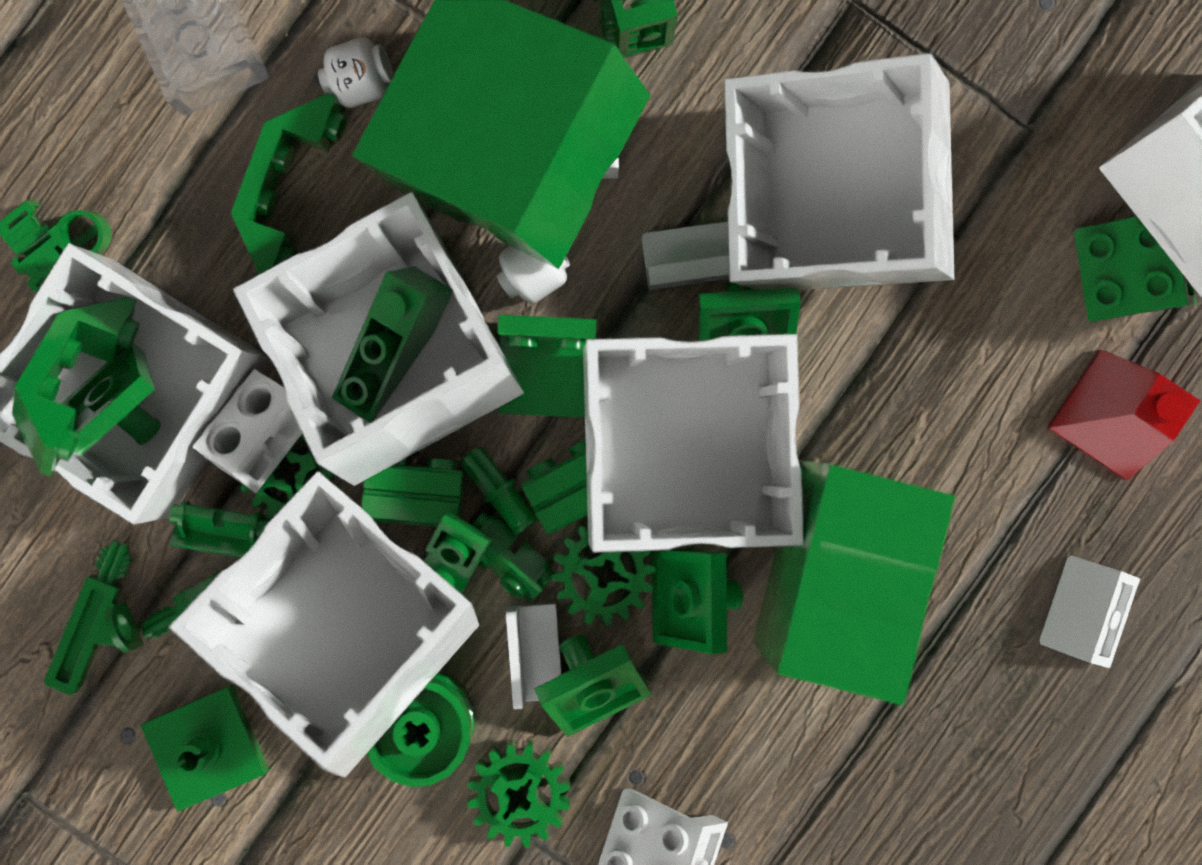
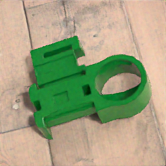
M26 200L0 221V235L16 255L23 254L26 256V258L14 257L12 259V266L18 274H26L30 278L27 285L34 293H38L61 256L58 249L64 251L68 243L82 247L98 235L97 244L89 251L97 254H102L110 245L112 235L111 228L102 215L91 210L70 211L64 214L58 223L51 228L48 224L42 226L37 217L33 215L37 212L36 209L40 207L37 201ZM85 216L95 223L86 232L71 241L69 231L71 224L76 218Z

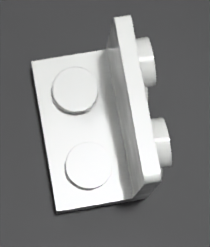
M631 788L624 789L598 865H714L728 822L714 815L690 818Z

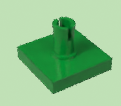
M729 279L725 285L726 292L699 294L697 342L709 341L725 336L796 335L801 303L798 287L754 290L744 286L745 290L741 291L740 285L730 282Z
M134 343L129 349L123 347L118 352L113 363L106 362L61 403L76 409L73 430L80 433V438L74 452L79 456H82L115 425H118L129 434L139 445L149 442L161 427L160 421L157 418L152 417L138 405L155 390L145 352Z
M678 548L652 550V566L656 570V572L652 573V586L654 587L652 591L653 643L711 655L728 653L727 610H738L743 603V590L737 581L727 580L726 553Z
M585 635L573 636L565 640L559 647L570 671L534 688L540 705L567 737L652 695L644 677L623 644L595 658L589 646V640Z
M233 684L147 720L140 725L177 812L259 778L269 771Z

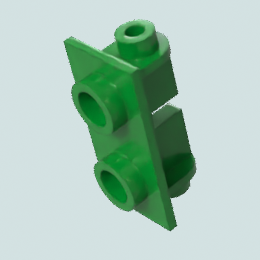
M184 501L181 505L174 504L171 508L169 521L175 524L169 541V546L242 558L258 541L266 525L272 519L262 516L261 513L252 515L192 505L191 502Z
M483 511L472 525L494 539L478 566L481 568L487 566L501 578L499 580L501 586L517 599H522L523 597L528 602L532 601L543 590L540 586L544 587L550 581V574L554 573L549 568L551 563L526 542L514 555L508 548L518 535L515 536L512 533L513 531L495 514L490 517Z

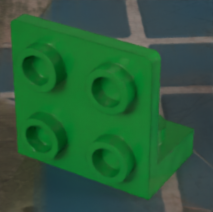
M602 0V3L599 4L602 19L599 20L603 38L615 44L624 58L673 45L678 19L674 0H636L631 4V8L624 10L622 0Z
M1137 216L1079 228L1074 231L1089 321L1095 322L1197 305L1194 287Z
M498 315L497 334L501 337L500 349L524 394L498 407V412L500 414L585 418L583 348L587 340H596L597 319Z

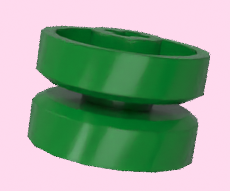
M439 671L367 752L373 767L389 781L407 787L431 786L449 777L464 760L476 727L475 705L467 689L452 675ZM424 722L428 726V730L422 731L416 726Z

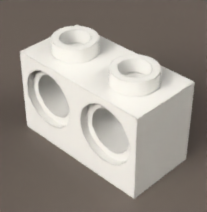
M253 369L246 380L237 387L231 399L216 418L205 428L201 437L193 445V448L218 468L257 493L303 432L287 401L285 388Z

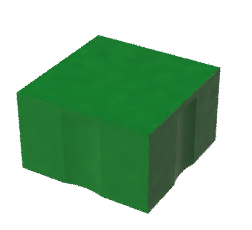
M434 0L352 157L404 195L412 192L419 203L459 222L482 227L504 244L554 268L560 269L592 208L596 190L603 176L619 157L651 95L615 44L506 0Z
M798 460L802 484L803 545L776 546L753 643L778 675L904 706L922 635L926 609L938 570L956 495L832 464Z

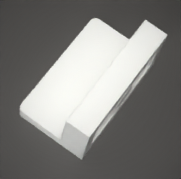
M728 221L649 232L642 235L649 291L730 279Z
M1069 556L1040 637V644L1086 662L1110 668L1140 578L1075 556Z
M556 602L511 605L506 611L513 709H523L525 702L539 701L534 688L562 675Z

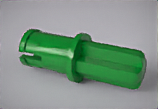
M477 447L463 457L461 466L486 496L483 502L486 505L489 502L492 504L515 536L538 519L535 512L512 485L516 482L514 478L508 480L484 448Z

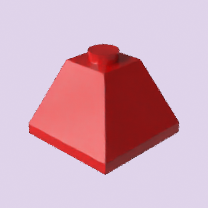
M1098 350L1047 428L1122 479L1129 480L1174 442L1200 403V400L1158 372L1107 351Z

